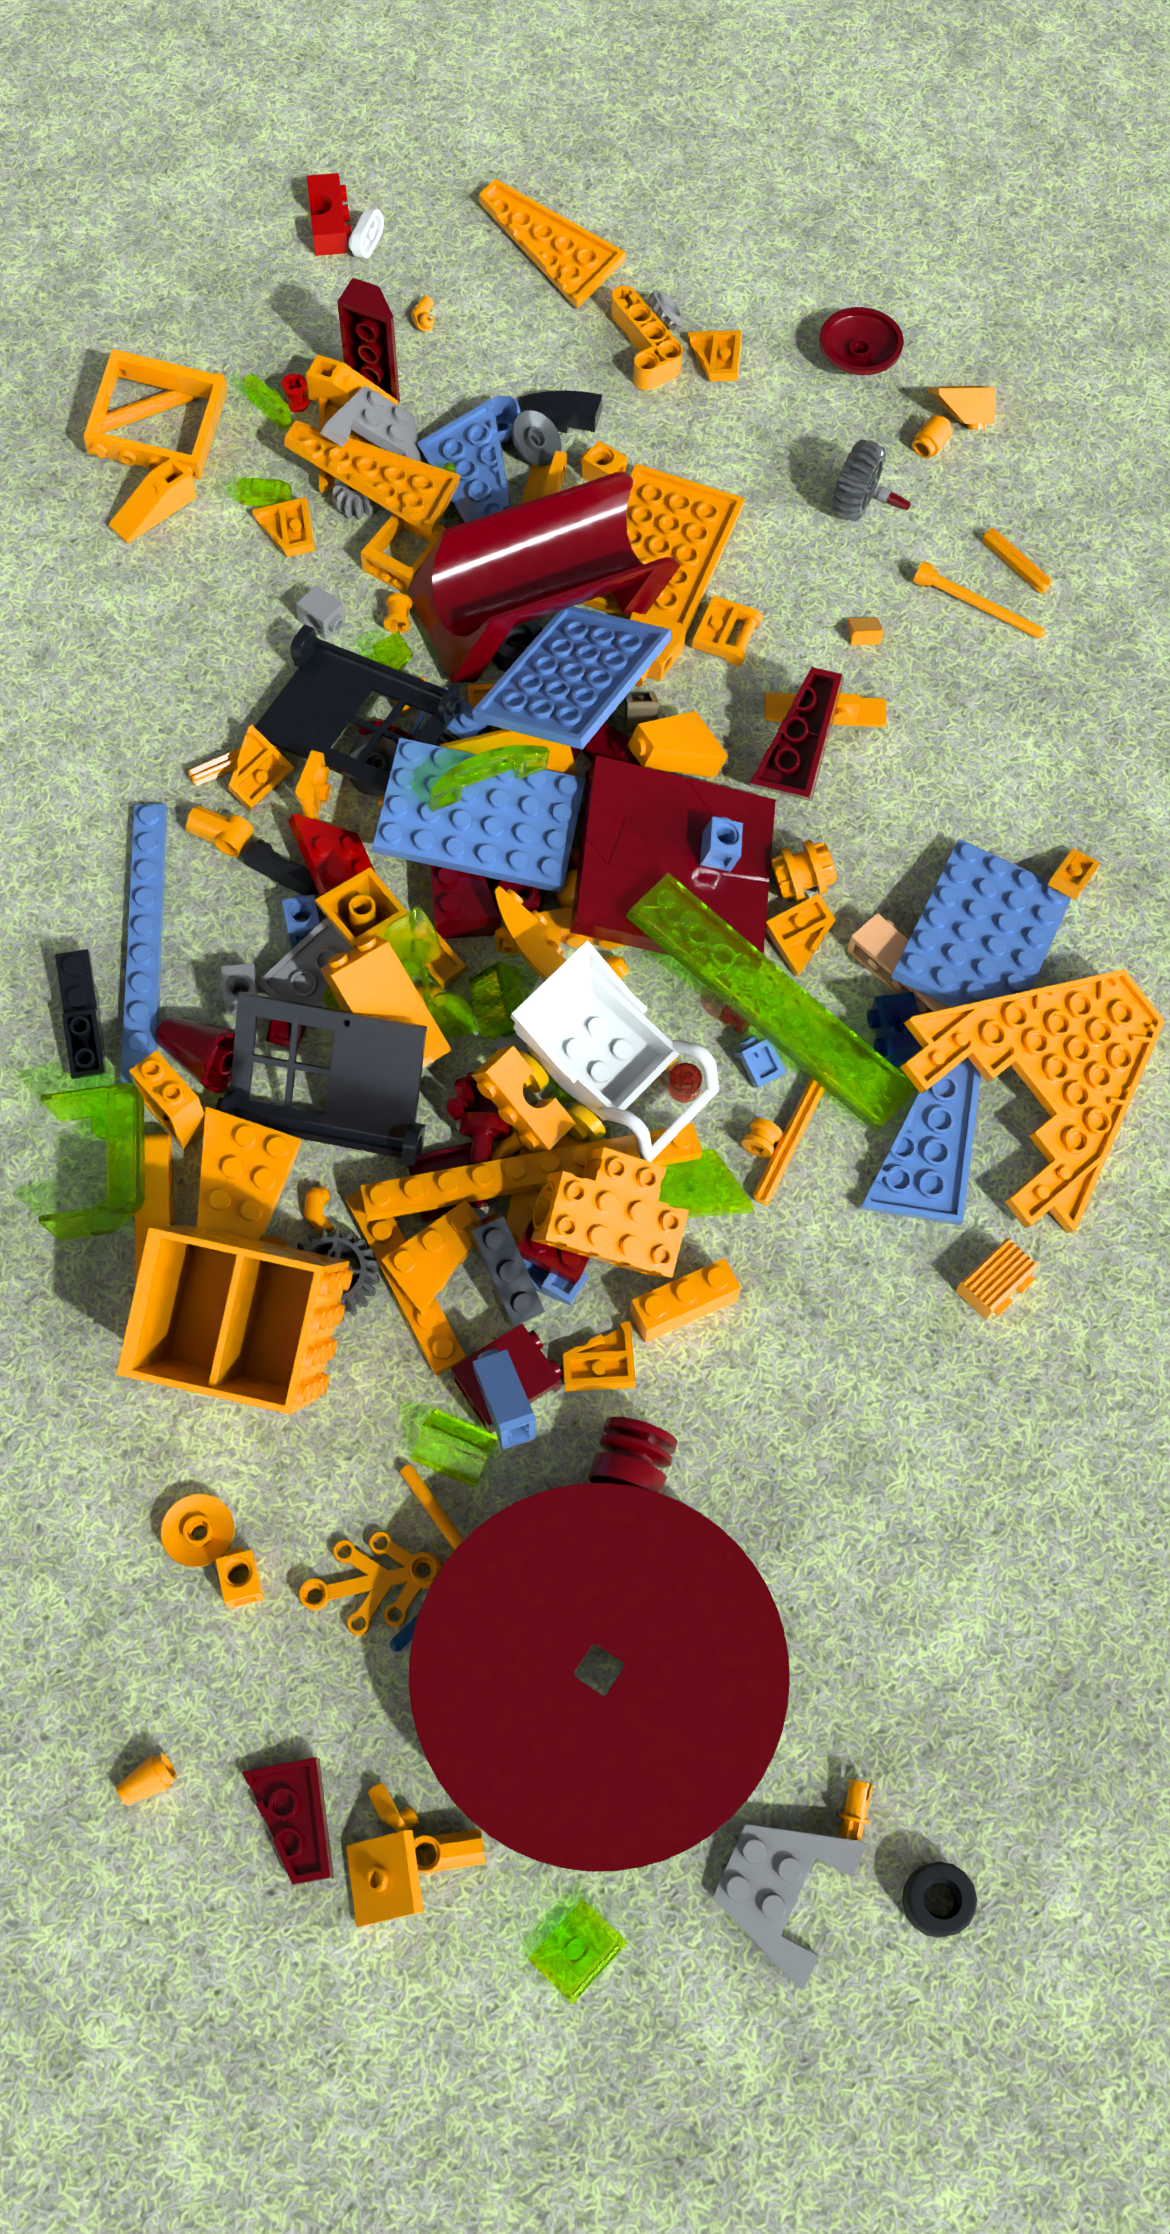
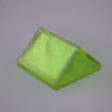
M582 1899L528 1960L572 2006L628 1942Z

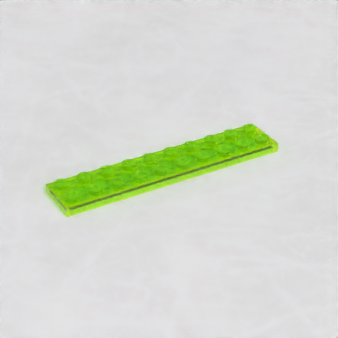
M669 873L627 913L626 917L874 1132H879L916 1089L906 1076Z

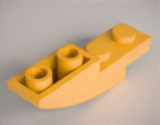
M498 886L495 890V897L504 927L524 961L545 982L567 961L562 957L564 952L551 940L548 943L544 942L549 936V928L546 926L548 921L536 910L529 912L522 906V898L513 890L508 889L505 891Z
M572 908L540 912L548 921L546 926L549 928V936L544 940L546 943L551 940L559 947L560 943L568 944L571 947H581L588 940L591 945H599L604 949H614L617 946L624 947L622 944L570 933ZM503 926L495 930V951H502L507 955H517L519 952L513 945L505 927Z

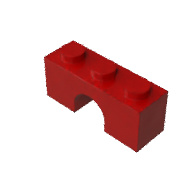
M339 173L306 175L315 256L348 253L347 242H349L351 235V225H345V222H350L348 204L343 205L342 203L348 202L346 184L340 185Z

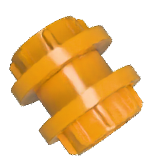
M809 839L802 842L804 851L791 854L789 847L780 849V856L772 859V872L782 898L789 899L795 897L796 902L805 900L804 890L816 887L817 892L823 894L828 892L827 886L834 884L835 880H837L831 854L827 845L823 842L813 844L812 840Z

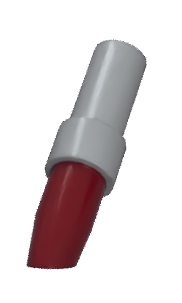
M877 485L873 495L877 500L903 510L910 508L911 503L908 500L893 493L892 490L884 486L880 487Z

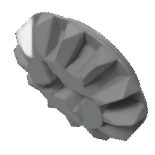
M654 290L649 295L650 305L654 308V312L664 322L665 326H668L671 330L678 331L683 327L681 311L666 293Z

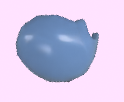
M497 396L492 398V402L495 408L500 442H505L513 438L512 424L514 419L521 413L518 401L511 396Z

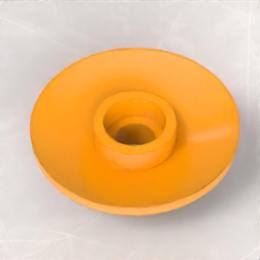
M193 1494L177 1501L167 1511L161 1525V1541L165 1551L174 1561L187 1567H203L216 1562L215 1559L221 1558L224 1552L230 1548L235 1533L234 1519L228 1507L218 1498L207 1494ZM198 1528L206 1529V1535L202 1539H195L193 1536Z

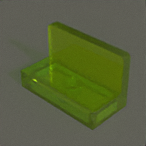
M434 1409L422 1424L411 1458L413 1461L471 1487H476L485 1463L496 1447L498 1437Z

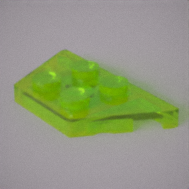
M715 1149L702 1150L701 1159L664 1165L666 1171L664 1179L661 1180V1191L658 1201L667 1203L671 1207L689 1210L687 1218L753 1213V1203Z

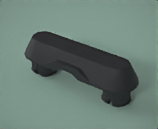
M262 839L246 844L243 861L248 867L301 895L319 894L308 868L280 857L277 852L273 851L270 843H265Z

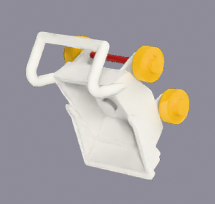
M587 940L511 1014L510 1018L515 1022L513 1029L527 1044V1050L530 1052V1055L519 1051V1053L534 1071L526 1079L523 1088L539 1093L549 1083L547 1071L562 1089L583 1104H574L567 1111L576 1123L569 1130L575 1138L586 1143L600 1141L606 1134L602 1124L603 1121L609 1120L629 1127L636 1135L640 1159L651 1162L718 1093L717 1065L713 1056L703 1046L684 1040H670L643 1015L647 1011V1007L633 995ZM679 1054L692 1056L703 1066L706 1090L652 1145L647 1126L640 1118L631 1112L625 1111V1109L663 1071H668L678 1061Z

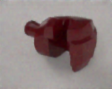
M475 1071L468 1072L467 1076L456 1079L454 1091L458 1097L449 1098L446 1104V1113L456 1124L459 1133L472 1138L469 1165L490 1161L493 1141L506 1139L512 1128V1125L506 1123L500 1117L499 1109L493 1101L486 1098L478 1090V1083L471 1076Z

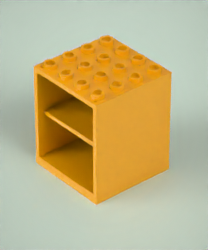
M187 1224L149 1227L116 1375L291 1415L318 1400L320 1395L326 1394L330 1375L325 1374L328 1360H333L337 1348V1339H333L335 1325H341L345 1311V1305L340 1304L343 1290L348 1291L352 1280L353 1271L348 1269L350 1261Z

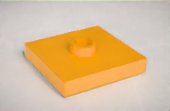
M403 1830L346 1846L356 1927L369 1926L424 1912L412 1830Z

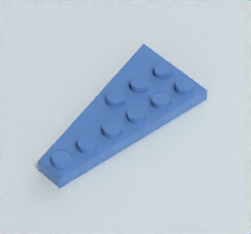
M492 399L487 400L417 442L429 465L461 475L459 486L451 501L464 523L512 507Z
M968 1057L928 1090L918 1093L860 1208L861 1210L962 1225L981 1079L980 1072Z

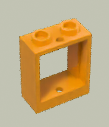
M393 513L360 552L362 571L409 595L407 591L440 534L446 528L438 523L432 536ZM403 528L430 542L429 546L411 567L383 553Z
M157 1050L129 1070L143 1105L164 1129L170 1133L171 1137L183 1150L204 1135L205 1114L199 1097Z

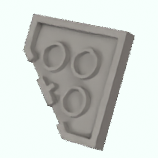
M326 917L257 982L272 998L326 1008H340L320 968L326 966L332 956L342 952L348 953L353 948L328 917Z

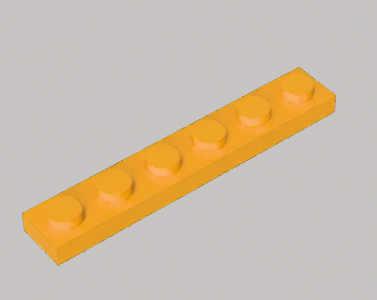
M361 1190L345 1197L348 1208L369 1248L374 1251V1258L378 1262L379 1268L435 1376L450 1370L451 1367L467 1357L437 1299L434 1298L429 1304V1309L422 1317L381 1262L382 1258L406 1242L394 1217L367 1222Z

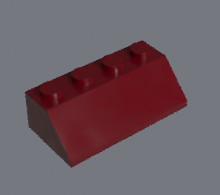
M352 278L337 301L344 363L398 400L399 403L393 315L379 286Z

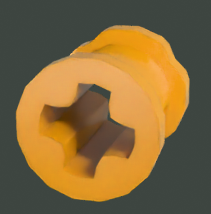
M402 593L388 595L386 599L388 613L383 623L387 631L405 633L410 629L411 622L408 614L413 602L408 595Z

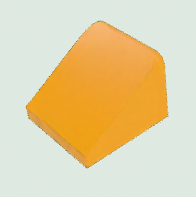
M878 617L848 618L850 645H874L881 643L883 629Z

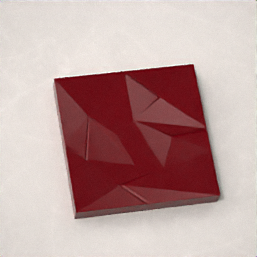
M596 755L589 770L570 933L755 974L763 965L776 799ZM712 816L726 817L732 821L743 823L741 857L731 872L700 865L702 832Z

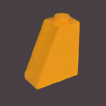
M696 711L640 723L637 725L627 745L642 767L704 777L717 776L728 757V754Z

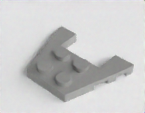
M367 386L359 390L320 430V434L341 447L346 444L350 432L353 430L384 450L421 462L414 416Z
M746 1823L712 1898L799 1988L804 1990L819 1955L784 1937L782 1932L814 1860L818 1859L853 1877L867 1843L861 1840Z

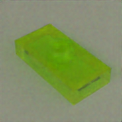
M253 373L243 378L247 399L283 431L290 427L292 422L289 405L281 399L275 389H270Z

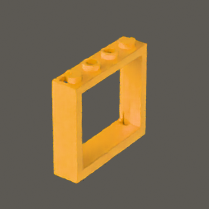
M112 349L83 435L87 453L97 455L101 459L117 460L129 466L145 467L151 471L171 457H174L192 473L193 479L200 480L227 396L225 376ZM118 377L209 399L192 455L100 433Z

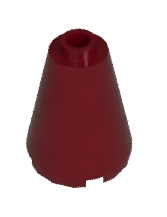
M170 1017L159 1025L157 1029L158 1045L205 1089L217 1094L230 1089L227 1084L231 1080L235 1029L178 1017Z

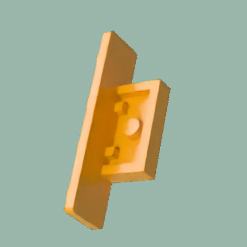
M766 693L764 720L782 722L797 694ZM840 693L832 725L886 726L885 699L863 698L860 694Z

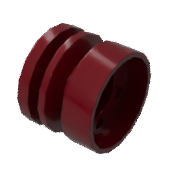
M614 1416L607 1418L604 1426L606 1434L601 1435L599 1444L608 1452L595 1454L588 1480L591 1483H623L662 1494L667 1476L657 1468H668L671 1466L673 1458L670 1454L675 1453L678 1443L677 1439L667 1431L637 1419Z

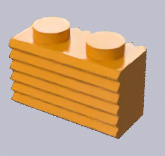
M1006 1238L960 1282L956 1292L986 1320L993 1313L999 1317L1012 1304L1013 1301L1009 1297L1015 1291L1023 1294L1036 1279L1032 1274L1038 1265L1030 1257H1027L1021 1248L1012 1243L1011 1239Z

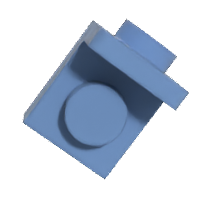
M756 1035L738 1043L740 1049L732 1053L734 1059H741L754 1088H759L787 1073L770 1037L758 1039Z

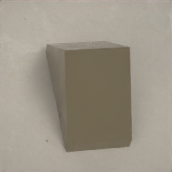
M654 691L629 692L624 698L626 733H634L637 725L640 723L658 719L659 702Z

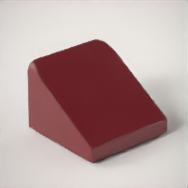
M271 1019L266 1041L290 1048L292 1023ZM300 1025L298 1047L306 1029L305 1025Z

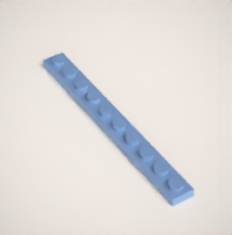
M166 804L134 805L120 1082L122 1095L138 1094L129 1070L156 1050L158 1051L157 1029L159 1027L168 811Z

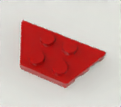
M299 814L291 815L288 823L320 896L369 867L375 872L358 833Z

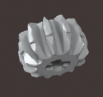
M335 479L332 498L339 513L345 512L348 519L356 514L360 520L362 514L365 513L371 517L373 510H379L380 505L339 479Z

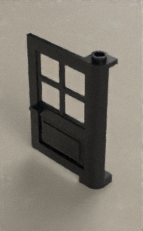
M304 624L295 635L290 648L294 665L299 668L254 727L272 745L304 759H308L311 750L324 753L325 766L329 767L330 770L386 793L390 773L369 765L364 761L382 737L398 742L399 738L411 740L388 730L404 706L409 705L431 714V717L413 741L435 745L453 718L460 714L463 702L458 685L454 683L448 689H444L321 640L317 637L313 627ZM372 691L398 701L380 727L355 717V714ZM349 723L375 733L357 759L331 749Z
M240 992L238 993L230 1090L223 1098L220 1097L218 1099L215 1110L300 1139L401 1158L400 1164L414 1167L422 1152L426 1124L416 1123L427 1026ZM258 1017L292 1023L288 1060L254 1054ZM300 1025L334 1031L331 1068L296 1062ZM253 1062L288 1068L284 1105L250 1098ZM295 1070L330 1076L326 1113L292 1106Z

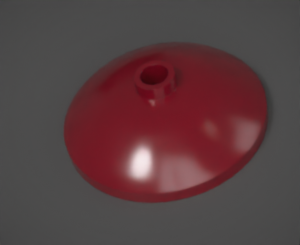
M851 307L832 314L824 322L820 331L819 345L824 357L836 368L854 375H873L886 371L898 361L902 354L904 338L898 324L883 312L866 307Z

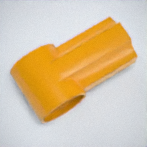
M199 805L196 808H192L185 825L188 833L214 843L221 852L232 857L240 855L254 832L250 822L240 816L230 815L227 818Z
M481 1829L436 1836L422 1835L414 1839L415 1852L424 1844L431 1845L436 1850V1858L431 1865L420 1866L417 1864L418 1873L421 1875L485 1864Z

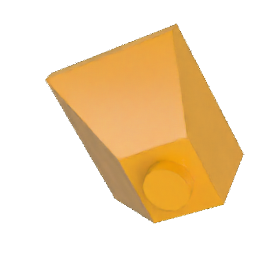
M927 387V392L960 423L968 424V429H985V424H994L996 387Z

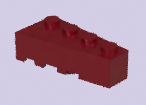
M811 667L792 702L790 710L779 726L776 736L749 782L752 787L812 801L844 682L843 674Z
M431 865L435 930L442 939L495 936V930L500 928V918L485 877Z

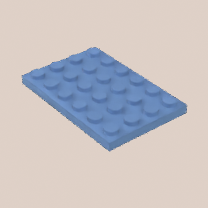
M574 606L560 610L472 710L474 721L583 749L672 640L671 629Z
M399 738L372 852L562 893L585 778Z
M958 839L891 978L952 1008L1029 991L1034 985L1071 898L1048 886L1049 880Z

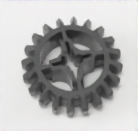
M864 439L859 440L852 447L846 462H844L833 492L832 511L834 514L839 515L842 519L854 522L858 521L865 514L884 469L883 465L886 456L884 447L876 442Z
M338 1228L334 1231L332 1237H328L327 1231L323 1229L321 1231L322 1238L316 1240L315 1236L309 1234L308 1240L310 1244L307 1246L298 1242L297 1249L322 1255L327 1254V1256L341 1259L342 1253L350 1256L359 1264L361 1270H354L352 1266H348V1269L353 1271L350 1287L353 1288L342 1295L340 1303L345 1305V1310H349L352 1316H356L357 1309L355 1305L358 1304L361 1307L367 1308L368 1300L365 1296H375L376 1290L372 1285L378 1284L380 1280L379 1275L375 1273L379 1270L378 1262L372 1260L375 1257L374 1251L372 1249H365L366 1241L363 1238L355 1242L354 1233L351 1231L342 1238L341 1230Z

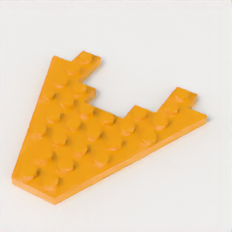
M1123 969L913 1016L905 1021L904 1024L923 1048L901 1065L900 1068L917 1090L923 1093L966 1057L969 1058L986 1082L993 1080L1011 1065L1051 1116L1028 1135L1049 1163L1004 1202L1024 1228L1032 1226L1045 1213L1050 1211L1065 1232L1070 1233L1077 1229L1165 1020L1127 971Z

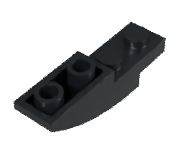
M88 949L55 954L64 1012L62 1018L71 1078L73 1080L106 1074L97 986L94 982L90 952Z

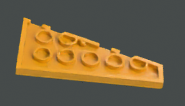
M494 179L479 193V203L576 309L625 261L626 252L497 179Z
M297 420L294 421L285 435V447L432 536L459 486L461 475L351 438L341 447L320 434L321 428Z
M206 1106L197 1227L262 1241L302 1144L301 1139Z

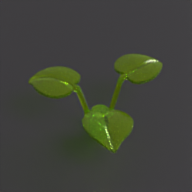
M416 906L409 913L388 926L384 939L390 943L397 957H400L399 960L408 976L422 975L424 1001L427 1003L426 1006L443 1036L460 1037L473 1033L477 1028L471 1006L463 997L451 992L438 993L433 999L430 997L428 983L429 968L425 965L436 959L440 950V943L431 921L422 909ZM328 987L323 995L325 1005L332 1009L341 1010L330 987Z

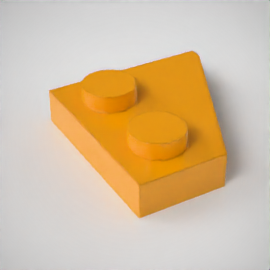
M741 330L688 332L689 344L710 382L738 381L742 346Z
M307 497L252 509L255 520L287 557L316 551L310 505Z
M251 724L246 731L227 789L250 812L294 770V767Z
M817 894L766 921V932L795 977L800 975L835 922V918L820 894Z
M630 1321L621 1323L619 1329L604 1337L600 1334L590 1339L586 1345L576 1346L563 1353L565 1392L635 1388L636 1380Z

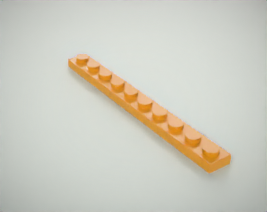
M694 1123L687 1124L651 1162L664 1166L701 1159L702 1150ZM668 1128L649 1131L651 1144L653 1145ZM632 1134L360 1185L367 1222L459 1205L464 1200L469 1203L543 1189L547 1184L548 1174L552 1172L565 1171L574 1174L575 1177L582 1178L589 1149L606 1147L640 1158L636 1135Z

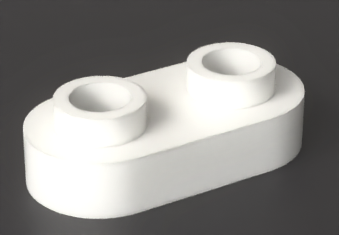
M366 209L360 216L353 233L349 237V248L355 257L369 258L378 243L384 227L383 215L380 210Z

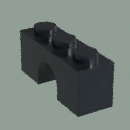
M494 1213L464 1227L477 1258L482 1261L494 1286L492 1292L505 1322L514 1327L544 1313L543 1305L504 1216Z

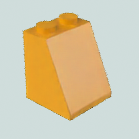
M371 867L315 899L319 908L353 949L357 947L356 944L361 939L377 935L390 943L399 960L410 955L409 912Z

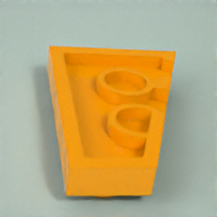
M466 1200L381 1259L384 1267L422 1317L429 1309V1304L438 1292H441L449 1282V1277L458 1265L464 1262L473 1249L464 1227L481 1219Z

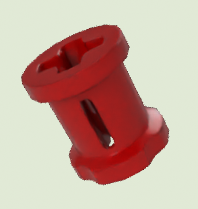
M296 373L286 375L281 381L282 390L286 395L284 398L285 408L294 413L306 410L309 406V400L305 394L307 389L305 377Z

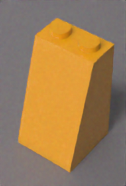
M377 935L367 936L357 942L356 948L348 953L342 952L332 956L328 960V964L320 968L342 1011L427 1026L422 1068L451 1051L448 1042L387 940Z

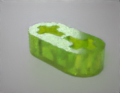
M243 478L237 482L235 498L244 506L265 507L290 501L292 488L287 482L282 480Z

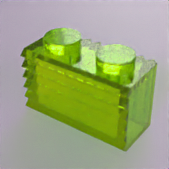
M498 961L468 978L472 994L471 998L473 999L472 1003L475 1006L473 1009L476 1012L477 1027L480 1029L478 1032L481 1036L495 1041L499 1035L512 1036V1033H516L513 1029L515 1022L510 1017L524 1002L519 989L521 977L514 967Z

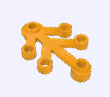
M377 1532L371 1536L369 1541L372 1552L378 1556L387 1555L403 1566L402 1568L387 1570L357 1551L352 1542L342 1540L334 1546L333 1554L335 1559L341 1564L354 1566L367 1576L326 1585L320 1579H310L301 1586L299 1598L306 1609L319 1611L325 1608L330 1600L370 1591L358 1611L351 1614L347 1621V1627L351 1634L363 1636L369 1631L370 1619L390 1588L394 1585L406 1583L395 1604L388 1605L384 1610L386 1624L392 1628H398L405 1623L406 1611L420 1589H429L442 1568L439 1559L430 1552H419L413 1555L392 1542L387 1533ZM378 1538H384L388 1542L383 1550H378L374 1547V1542ZM343 1546H348L352 1549L351 1555L347 1558L338 1556V1551ZM421 1565L430 1567L431 1572L427 1577H420L417 1574V1569ZM314 1590H319L322 1592L321 1600L316 1603L310 1602L309 1594ZM393 1609H398L402 1612V1617L397 1622H392L388 1619V1614ZM363 1618L366 1621L365 1627L359 1631L352 1628L354 1619Z

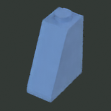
M492 1349L481 1353L478 1359L473 1361L474 1373L502 1450L535 1439L536 1418L507 1349L500 1352L497 1349Z

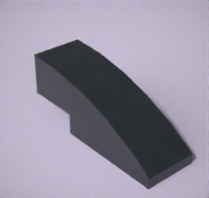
M568 390L546 391L522 396L519 398L518 404L521 413L527 410H534L544 414L552 421L558 432L567 433L569 427L595 432L602 412V394Z

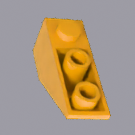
M317 354L306 373L310 400L319 402V398L328 399L329 405L341 409L359 390L367 386L398 406V400L344 362Z
M171 457L149 472L110 521L109 527L129 544L197 498L192 473L176 458Z

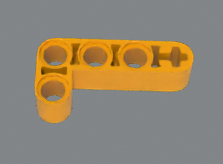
M616 287L612 292L611 317L639 351L634 358V385L639 389L649 390L677 377L681 372L683 348L632 287Z

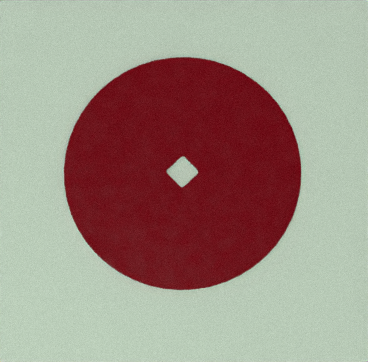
M583 1483L561 1486L524 1498L494 1514L477 1527L455 1549L440 1569L422 1604L412 1638L409 1657L411 1711L420 1744L438 1782L454 1804L491 1838L533 1860L564 1869L609 1872L640 1868L676 1856L711 1836L734 1816L762 1780L777 1749L788 1708L790 1673L785 1632L772 1595L753 1562L724 1530L700 1512L666 1495L630 1485ZM593 1645L599 1646L624 1664V1668L606 1695H601L574 1676L578 1666Z

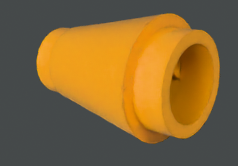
M160 1753L157 1756L151 1754L121 1783L116 1785V1790L122 1802L128 1806L133 1802L170 1789L171 1783L177 1780V1774L171 1761L164 1753Z

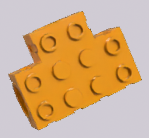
M606 1147L589 1149L582 1178L575 1177L574 1174L565 1171L548 1174L547 1184L541 1190L534 1208L533 1227L535 1230L532 1241L654 1278H672L689 1210L671 1207L667 1203L658 1201L661 1191L660 1184L661 1180L664 1179L666 1167Z

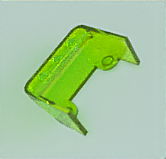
M119 1083L41 1095L40 1101L60 1122L91 1118L93 1133L100 1139L106 1140V1200L99 1202L91 1209L39 1216V1223L58 1240L106 1235L118 1231L140 1210L145 1201L144 1097L142 1093L131 1083Z

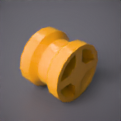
M754 1118L750 1124L751 1131L743 1137L741 1145L749 1153L768 1159L774 1152V1143L778 1142L783 1135L782 1130L769 1120Z

